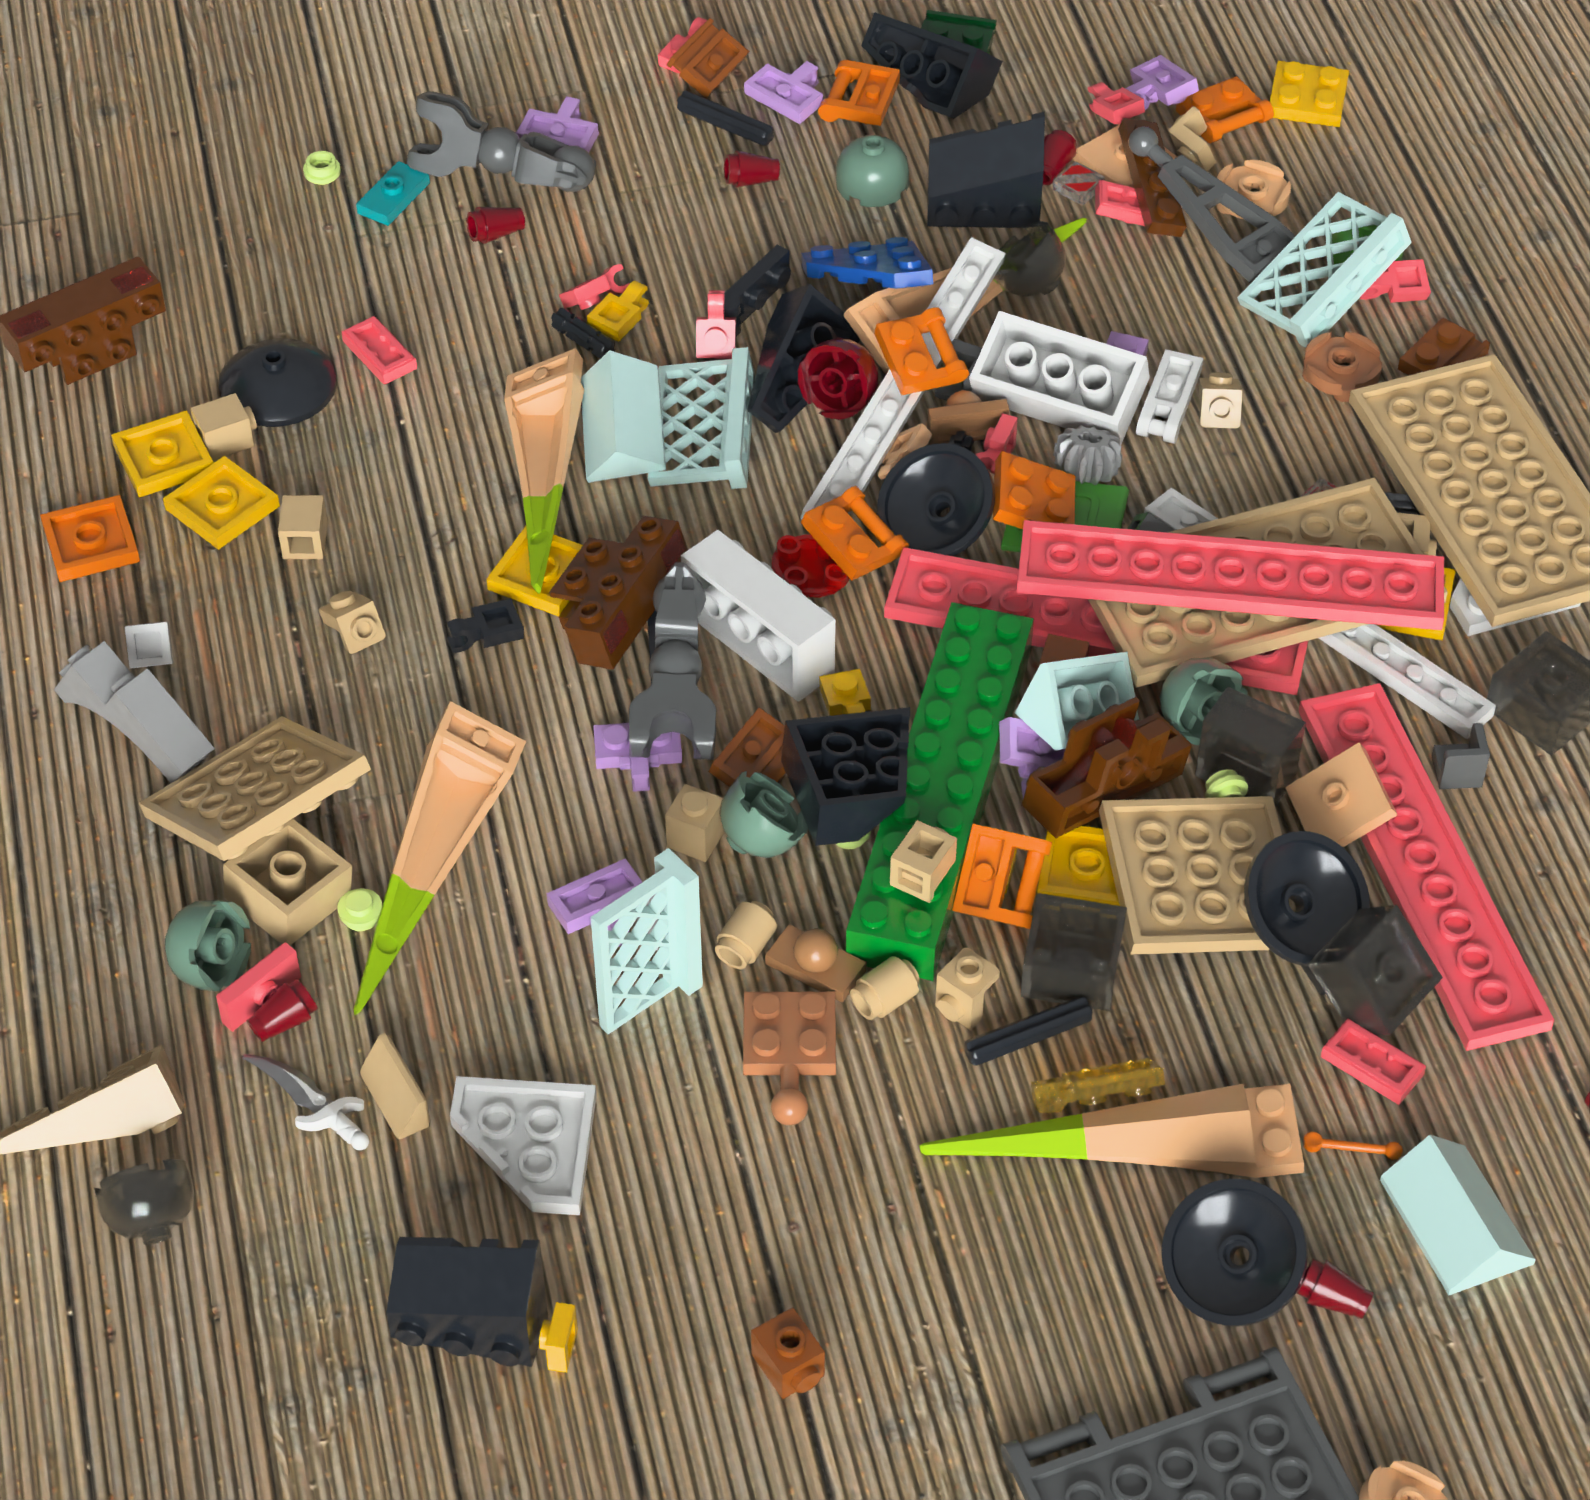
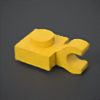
M634 280L620 297L609 293L587 315V323L599 330L601 334H605L619 342L642 319L641 312L649 304V300L641 297L648 290L647 286Z
M860 669L819 676V689L829 716L861 713L871 710V697Z

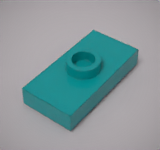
M398 161L356 203L357 214L389 226L430 184L429 174L414 170L407 164Z

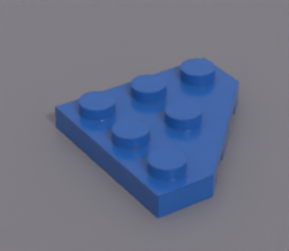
M905 237L889 238L885 241L886 244L871 245L867 241H856L849 243L848 248L833 249V246L819 245L810 249L811 252L801 253L802 269L809 278L821 279L824 277V272H827L833 277H838L840 282L864 285L868 283V278H873L875 282L882 283V287L893 289L933 285V269L915 243L908 241V238Z

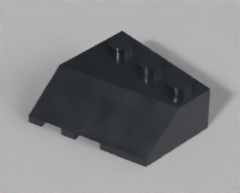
M1045 111L1032 114V120L1013 124L1012 120L999 122L998 128L982 132L970 129L929 139L927 227L1040 228L1044 173Z
M910 707L785 721L781 762L815 846L859 841L905 803Z
M399 1237L396 1245L386 1310L391 1338H396L401 1343L409 1346H421L424 1344L443 1348L456 1356L472 1354L491 1358L496 1363L504 1366L519 1364L532 1367L539 1347L542 1323L548 1319L540 1240H523L521 1248H501L502 1243L499 1239H482L480 1247H464L454 1238Z

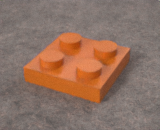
M1001 451L995 460L993 520L1022 530L1024 520L1075 524L1076 476Z
M120 495L40 514L59 582L140 562L138 549Z

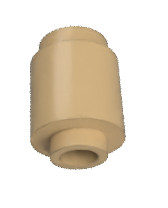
M757 901L739 903L717 936L718 944L715 947L717 956L724 963L736 969H744L747 964L754 963L777 928L773 912L766 905Z
M892 956L856 981V987L850 991L852 1002L859 1013L866 1019L883 1018L918 994L917 983L920 980L915 967L908 960H900Z

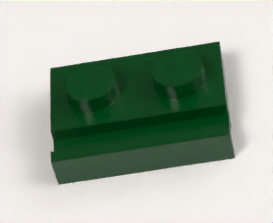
M927 10L926 19L923 21L921 29L976 47L989 54L993 43V36L996 33L997 20Z

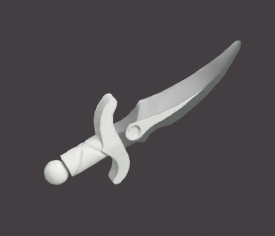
M251 1054L242 1055V1059L257 1066L273 1078L291 1096L296 1105L306 1107L315 1113L309 1116H297L295 1118L297 1128L307 1131L332 1128L347 1143L351 1144L354 1149L364 1150L368 1147L369 1137L367 1134L363 1133L356 1124L345 1116L346 1113L351 1111H363V1099L343 1097L333 1102L330 1098V1093L319 1090L312 1079L295 1068L267 1057Z

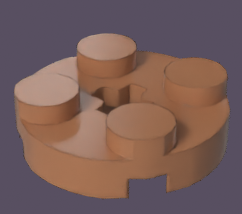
M1332 332L1318 335L1309 342L1305 350L1302 377L1306 382L1311 383L1322 392L1333 395L1336 400L1341 402H1349L1351 390L1374 385L1379 382L1382 362L1380 360V350L1374 342L1354 332H1345L1344 337H1331ZM1344 362L1349 363V366L1338 365L1343 364Z

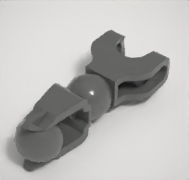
M430 91L417 96L416 112L420 117L435 123L442 132V143H420L412 147L408 151L406 162L414 170L442 177L453 173L458 167L468 166L476 168L481 163L485 169L494 174H505L512 171L511 176L515 177L514 179L518 183L558 187L565 192L583 190L591 184L594 178L596 161L587 150L578 145L569 146L538 132L523 134L519 138L516 132L507 127H495L488 130L489 123L476 119L470 107L459 97Z
M675 562L667 575L658 581L652 596L653 605L657 612L655 650L648 666L652 685L647 690L638 694L630 703L629 756L648 758L653 741L664 733L676 732L684 734L692 742L693 758L713 760L716 741V706L696 686L703 670L702 660L698 653V617L704 608L706 595L701 582L691 574L687 565L683 562Z

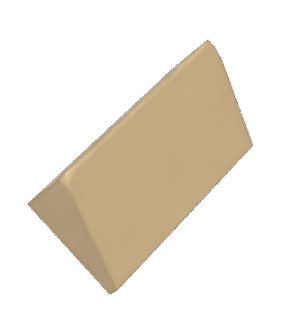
M386 1033L379 1035L362 1065L360 1074L394 1135L398 1139H403L429 1127L430 1119L427 1100L389 1035H386Z

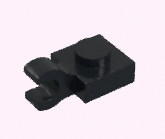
M511 598L472 607L471 618H457L447 622V628L451 635L447 637V641L453 653L468 650L478 640H481L484 648L524 639V626Z

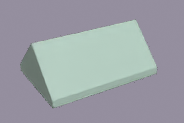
M609 350L581 377V384L584 387L582 419L585 470L588 483L666 470L659 368L655 364Z
M1128 652L1040 664L1015 714L1054 750L1066 749L1068 733L1077 722L1081 720L1087 721L1103 713L1114 704L1120 705L1135 697ZM1138 710L1136 712L1134 721L1139 720Z
M1430 1134L1381 1175L1380 1181L1448 1296L1534 1264V1256L1465 1145Z

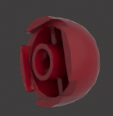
M835 338L819 343L806 354L805 359L798 368V385L803 398L808 404L813 402L817 408L825 410L819 414L826 418L842 420L853 417L868 405L878 388V368L874 357L866 347L850 339Z

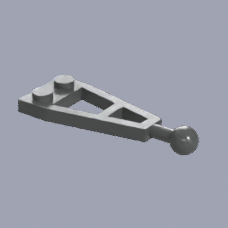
M1142 126L1136 128L1130 134L1128 140L1130 150L1137 156H1148L1161 168L1158 178L1221 257L1249 283L1255 280L1294 239L1295 235L1277 218L1185 156L1180 155L1173 159L1158 145V136L1153 129ZM1182 177L1205 193L1197 197ZM1221 203L1258 229L1237 243H1234L1208 210Z

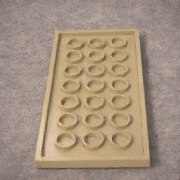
M1495 354L1351 390L1349 403L1420 515L1426 516L1431 523V532L1492 627L1590 601V493Z
M1375 478L1167 532L1424 555ZM1444 587V603H1445V602H1446V597H1447V590H1446V588ZM1088 599L1116 652H1128L1132 681L1136 688L1166 680L1173 669L1191 658L1212 657L1225 664L1367 625L1366 623Z

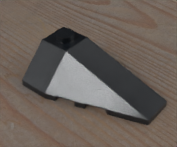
M874 12L861 44L881 66L900 69L899 84L904 89L910 91L924 108L955 119L989 96L1003 62L976 47Z
M811 284L782 294L767 325L747 411L775 433L781 432L807 405L798 385V368L805 359L806 354L819 343L835 338L850 339L857 343L860 341V338L844 318L845 312Z

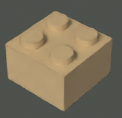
M294 819L286 822L285 827L278 833L262 837L249 845L248 850L244 854L229 859L223 864L224 898L240 906L246 916L281 944L286 942L292 945L337 909L340 898L348 891H351L352 865Z

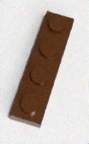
M1123 118L1118 130L1146 232L1182 237L1187 227L1183 211L1178 201L1158 178L1161 168L1148 156L1140 157L1135 155L1130 150L1128 144L1132 131L1138 127L1145 126L1156 132L1158 145L1165 150L1158 124L1147 120Z

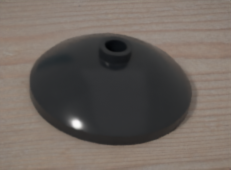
M288 338L263 340L245 347L228 360L218 380L220 398L236 393L243 408L247 406L251 408L257 426L264 427L288 426L313 417L331 401L337 386L335 367L331 359L322 350L309 343Z
M946 443L921 447L903 457L886 476L878 496L877 515L895 535H901L909 543L908 548L955 556L971 546L980 537L990 521L995 503V488L992 476L985 464L966 448ZM950 507L949 513L941 517V512L945 508Z
M1309 831L1290 832L1266 843L1256 853L1248 867L1244 884L1246 911L1256 934L1276 955L1297 965L1316 967L1342 959L1358 945L1365 933L1369 920V892L1358 864L1341 845L1318 833ZM1289 899L1295 903V912L1289 905Z
M1223 1179L1196 1189L1174 1210L1163 1236L1162 1264L1166 1279L1173 1293L1192 1313L1219 1325L1248 1326L1274 1316L1295 1296L1301 1286L1307 1268V1238L1297 1213L1277 1192L1251 1180ZM1240 1248H1246L1249 1252L1247 1262L1237 1265L1234 1261L1235 1252Z

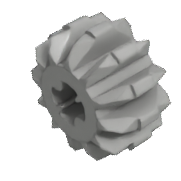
M1080 425L1077 429L1067 428L1063 434L1058 435L1057 443L1054 446L1053 456H1055L1054 464L1056 469L1075 475V480L1080 481L1081 484L1089 482L1097 485L1099 481L1110 482L1113 476L1118 475V469L1121 467L1122 446H1120V438L1110 435L1108 430H1098L1095 426L1085 428Z

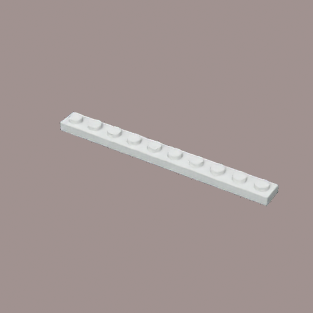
M972 237L927 308L937 307L942 310L946 319L944 327L951 342L958 338L1003 264L1006 254ZM930 332L922 333L923 340L936 369H938L943 362ZM889 369L802 510L801 520L805 512L841 496L852 486H858L864 493L925 391L901 396Z
M1172 487L1145 507L1144 513H1151L1174 530L1218 519ZM1367 624L1319 638L1466 739L1470 737L1473 723H1482L1484 725L1494 716L1496 708L1494 703L1376 624Z

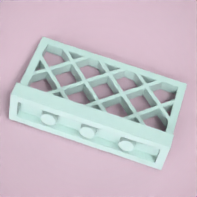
M1337 192L1237 299L1241 306L1295 335L1298 343L1306 348L1312 339L1327 333L1411 244L1404 220L1393 213L1386 217ZM1341 207L1351 212V219L1331 223L1332 216ZM1374 224L1378 226L1370 236L1359 238L1358 228ZM1352 229L1353 239L1332 244L1333 233ZM1326 236V245L1306 249V244L1312 238ZM1354 250V253L1345 262L1334 264L1333 254ZM1327 256V266L1307 270V260ZM1300 262L1301 272L1281 276L1280 271L1287 264ZM1328 277V280L1319 289L1308 291V281ZM1301 283L1302 293L1282 297L1281 287ZM1275 288V299L1262 302L1254 299L1261 291ZM1303 304L1291 319L1283 315L1282 308Z
M748 347L734 348L732 359L659 366L664 438L674 430L683 436L672 445L664 442L665 462L667 463L669 460L674 459L680 465L671 471L648 473L650 487L729 480L731 489L747 488L752 414L747 409L755 380V372ZM726 374V377L714 386L706 381L712 375ZM668 379H687L677 389L668 385ZM696 387L705 391L695 401L686 397ZM714 399L724 403L712 414L704 409ZM677 402L685 407L674 417L665 412ZM695 414L703 419L692 429L683 425ZM713 426L722 432L710 442L701 437ZM691 443L701 447L700 450L689 458L680 453ZM710 455L719 460V466L703 468L699 466Z
M669 848L654 857V875L591 916L599 1026L607 1034L619 1028L678 986L688 996L703 986L699 876ZM653 895H655V896L653 897V899L651 900V902L649 903V905H648V906H645V905L647 904V902L649 901V899H650ZM637 917H640L632 931L628 932ZM618 919L612 930H608L607 926ZM656 919H657L658 921H657V923L655 924V926L653 927L652 931L650 932V934H647L648 931L650 930V928L652 927V925L654 924V922H655ZM620 943H621L622 946L620 947V949L618 950V952L616 953V955L614 956V958H611L612 955L614 954V952L616 951V949L618 948V946H619ZM639 945H642V946L640 947V949L638 950V952L636 953V955L634 956V958H633L632 960H630V958L632 957V955L634 954V952L636 951V949L638 948V946H639ZM658 946H659V950L657 951V953L655 954V956L653 957V959H652L651 961H649L650 958L652 957V955L654 954V952L656 951V949H657ZM624 971L616 985H613L619 977V975L621 974V972ZM643 972V974L641 975V977L639 978V980L637 981V983H636L635 986L633 987L632 985L634 984V982L636 981V979L638 978V976L640 975V973ZM659 974H663V977L655 982ZM626 998L623 1004L618 1008L622 1000Z

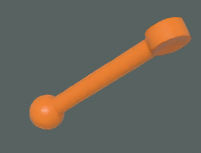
M1317 1132L1307 1133L1303 1141V1146L1308 1152H1318L1321 1148L1385 1154L1391 1160H1397L1403 1154V1148L1398 1142L1379 1145L1323 1139Z

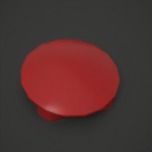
M804 534L796 537L785 535L777 541L776 550L772 555L771 568L774 573L787 583L797 586L804 596L820 598L832 595L844 588L850 578L812 535Z

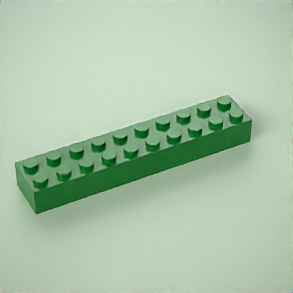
M951 602L909 733L905 803L880 823L846 929V952L865 961L866 967L875 968L888 958L895 956L900 960H908L917 970L919 978L934 981L954 913L952 908L972 824L980 825L1000 759L999 721L1013 715L1030 658L1034 618ZM917 820L931 827H939L949 835L957 838L956 861L934 891V898L930 903L890 885L891 856Z

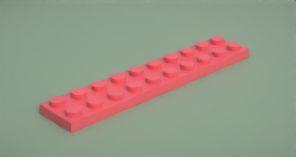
M1024 520L1017 593L1442 630L1444 622V556Z
M903 547L884 606V618L943 629L951 602L1034 618L1032 646L1044 648L1048 634L1090 642L1088 653L1090 657L1117 653L1088 599L1017 593L1018 568ZM1308 641L1225 664L1241 674L1244 679L1242 680V685L1297 695Z
M1373 684L1300 701L1298 712L1323 763L1360 743L1366 749L1398 814L1360 838L1465 1050L1469 1051L1551 1031L1554 1018L1381 684Z

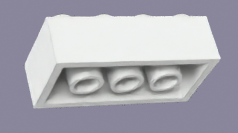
M999 311L969 380L972 392L977 394L982 402L1007 399L1010 411L1063 428L1077 429L1078 426L1082 425L1085 428L1095 426L1098 430H1108L1110 435L1120 438L1121 446L1150 377L1147 356Z
M716 530L681 555V562L687 565L691 574L701 582L705 590L706 602L698 617V624L796 701H801L819 687V676L835 673V619L826 608L817 606L804 596L797 586L787 583L774 573L767 563L757 560L745 551L738 541L731 540L719 530Z

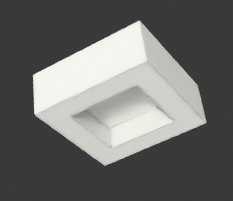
M168 621L125 626L129 668L173 664Z

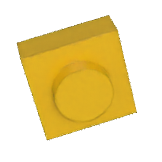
M556 1302L552 1320H544L542 1323L539 1349L546 1350L548 1370L566 1373L568 1371L578 1331L575 1305Z

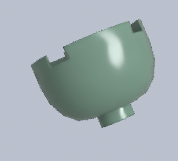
M866 135L856 138L845 146L837 160V190L848 201H850V196L854 199H859L860 206L883 207L895 203L901 198V192L905 189L907 191L909 187L907 156L896 142L887 137Z
M1212 657L1186 660L1173 669L1163 683L1160 693L1162 716L1191 744L1209 745L1216 741L1213 736L1222 730L1229 733L1243 715L1248 699L1247 690L1242 686V680L1244 679L1232 667Z
M747 771L742 772L731 784L721 802L720 817L723 829L727 834V842L735 851L741 854L748 853L756 857L771 858L786 853L800 841L808 830L802 811L797 815L790 806V803L795 798L779 783L762 773L754 772L749 778L746 777Z
M223 900L195 901L181 909L170 923L165 936L166 957L174 975L192 987L208 991H222L221 988L223 986H229L238 979L246 970L251 953V943L244 942L243 928L250 929V924L243 909L234 902Z

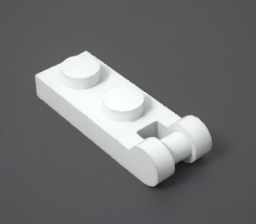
M1165 349L1139 416L1136 435L1148 438L1152 434L1163 437L1164 442L1176 443L1180 426L1202 371L1203 358ZM1155 416L1168 418V420L1162 421L1154 418Z

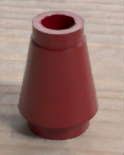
M1053 130L1050 134L1044 136L1043 185H1051L1076 156V140L1066 131Z
M737 150L734 154H726L724 180L726 184H733L735 188L779 180L780 163L778 159H771L770 157Z
M476 207L474 211L467 214V230L473 242L480 241L482 244H486L518 230H523L525 228V216L520 207Z
M296 979L289 985L284 982L253 1016L246 1021L257 1038L263 1043L268 1038H272L311 1020L310 1014L316 1011L318 1007L303 984Z
M1312 1258L1297 1294L1307 1298V1304L1350 1316L1354 1315L1362 1319L1371 1303L1374 1292L1366 1289L1365 1286L1329 1260L1325 1259L1323 1263Z

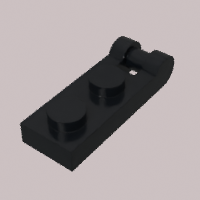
M777 244L725 292L724 317L736 318V337L741 333V324L753 312L760 310L765 305L767 299L778 289L784 288L791 276L790 250Z

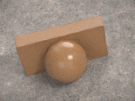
M960 390L953 393L947 399L944 407L928 408L927 429L932 433L929 445L948 444L951 436L956 435V432L960 430L965 431L966 435L972 436L974 441L985 440L988 429L996 427L1002 413L1009 415L1007 399L982 402L979 396L972 391Z
M789 924L765 955L766 965L820 992L835 991V999L842 1003L850 994L851 989L856 986V981L866 972L865 961L839 949L834 936L828 931L819 928L802 931Z

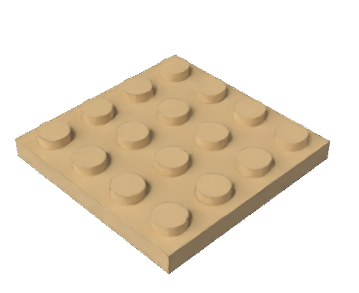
M281 716L139 802L145 818L225 861L241 856L248 850L249 845L262 837L278 833L285 827L286 822L297 815L318 808L322 800L334 792L353 786L358 781V777L370 771L371 768L364 754Z
M1272 796L1102 800L1099 814L1131 955L1270 950L1256 934L1249 920L1244 899V884L1248 867L1256 853L1266 843L1282 835ZM1289 899V905L1295 912V903Z

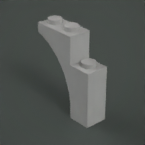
M105 641L93 650L89 645L82 647L68 659L69 664L59 672L62 679L54 691L64 703H74L86 707L117 727L145 753L170 783L190 772L215 749L148 668L135 677Z

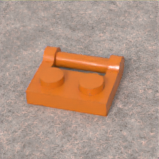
M851 60L840 61L835 70L836 79L830 93L821 102L818 109L820 118L827 122H834L840 118L881 126L900 82V69ZM854 80H858L850 100H842L848 85Z
M1237 76L1202 89L1188 96L1185 101L1176 104V112L1180 116L1193 106L1200 110L1207 125V129L1201 137L1210 144L1222 139V135L1254 122H1267L1273 119L1274 116L1271 103L1267 99L1261 100Z
M934 307L927 309L921 315L876 324L875 337L901 396L957 384L969 376V370L965 362L959 360L944 327L946 319L940 308ZM930 332L945 367L936 369L921 335L922 333Z
M852 486L841 496L805 512L800 522L851 581L896 560L901 556L903 547H909V543L901 535H895L864 500L865 494L858 486ZM853 511L883 546L878 548L848 512Z
M972 824L952 911L1032 930L1035 916L1031 915L1044 857L1045 855H1050L1052 842ZM1015 848L1028 852L1014 911L1001 907Z

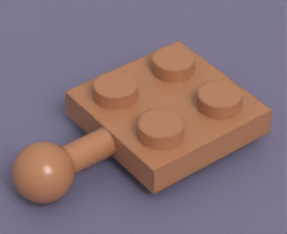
M835 991L744 992L743 1075H780V1091L772 1099L771 1112L774 1118L783 1125L790 1126L800 1123L808 1112V1101L805 1095L799 1091V1075H836Z

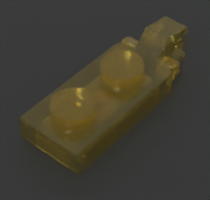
M1150 1058L1061 1073L1062 1077L1031 1082L1034 1109L1038 1113L1062 1112L1067 1103H1072L1076 1100H1079V1103L1082 1105H1092L1105 1102L1109 1094L1124 1092V1095L1128 1097L1147 1095L1152 1092V1087L1165 1085L1163 1068Z

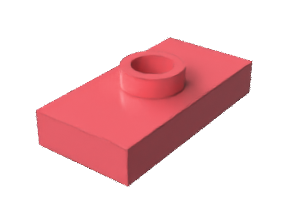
M1104 180L1098 181L1095 188V214L1121 220L1129 224L1145 226L1135 188Z
M375 316L342 331L343 342L384 385L417 369L416 358Z
M286 942L282 943L217 994L216 999L221 1021L227 1028L233 1032L252 1017L284 982L289 985L296 979L299 980L301 978L296 950Z
M1349 1018L1345 1020L1323 1046L1321 1058L1398 1105L1401 1104L1424 1076L1426 1065Z

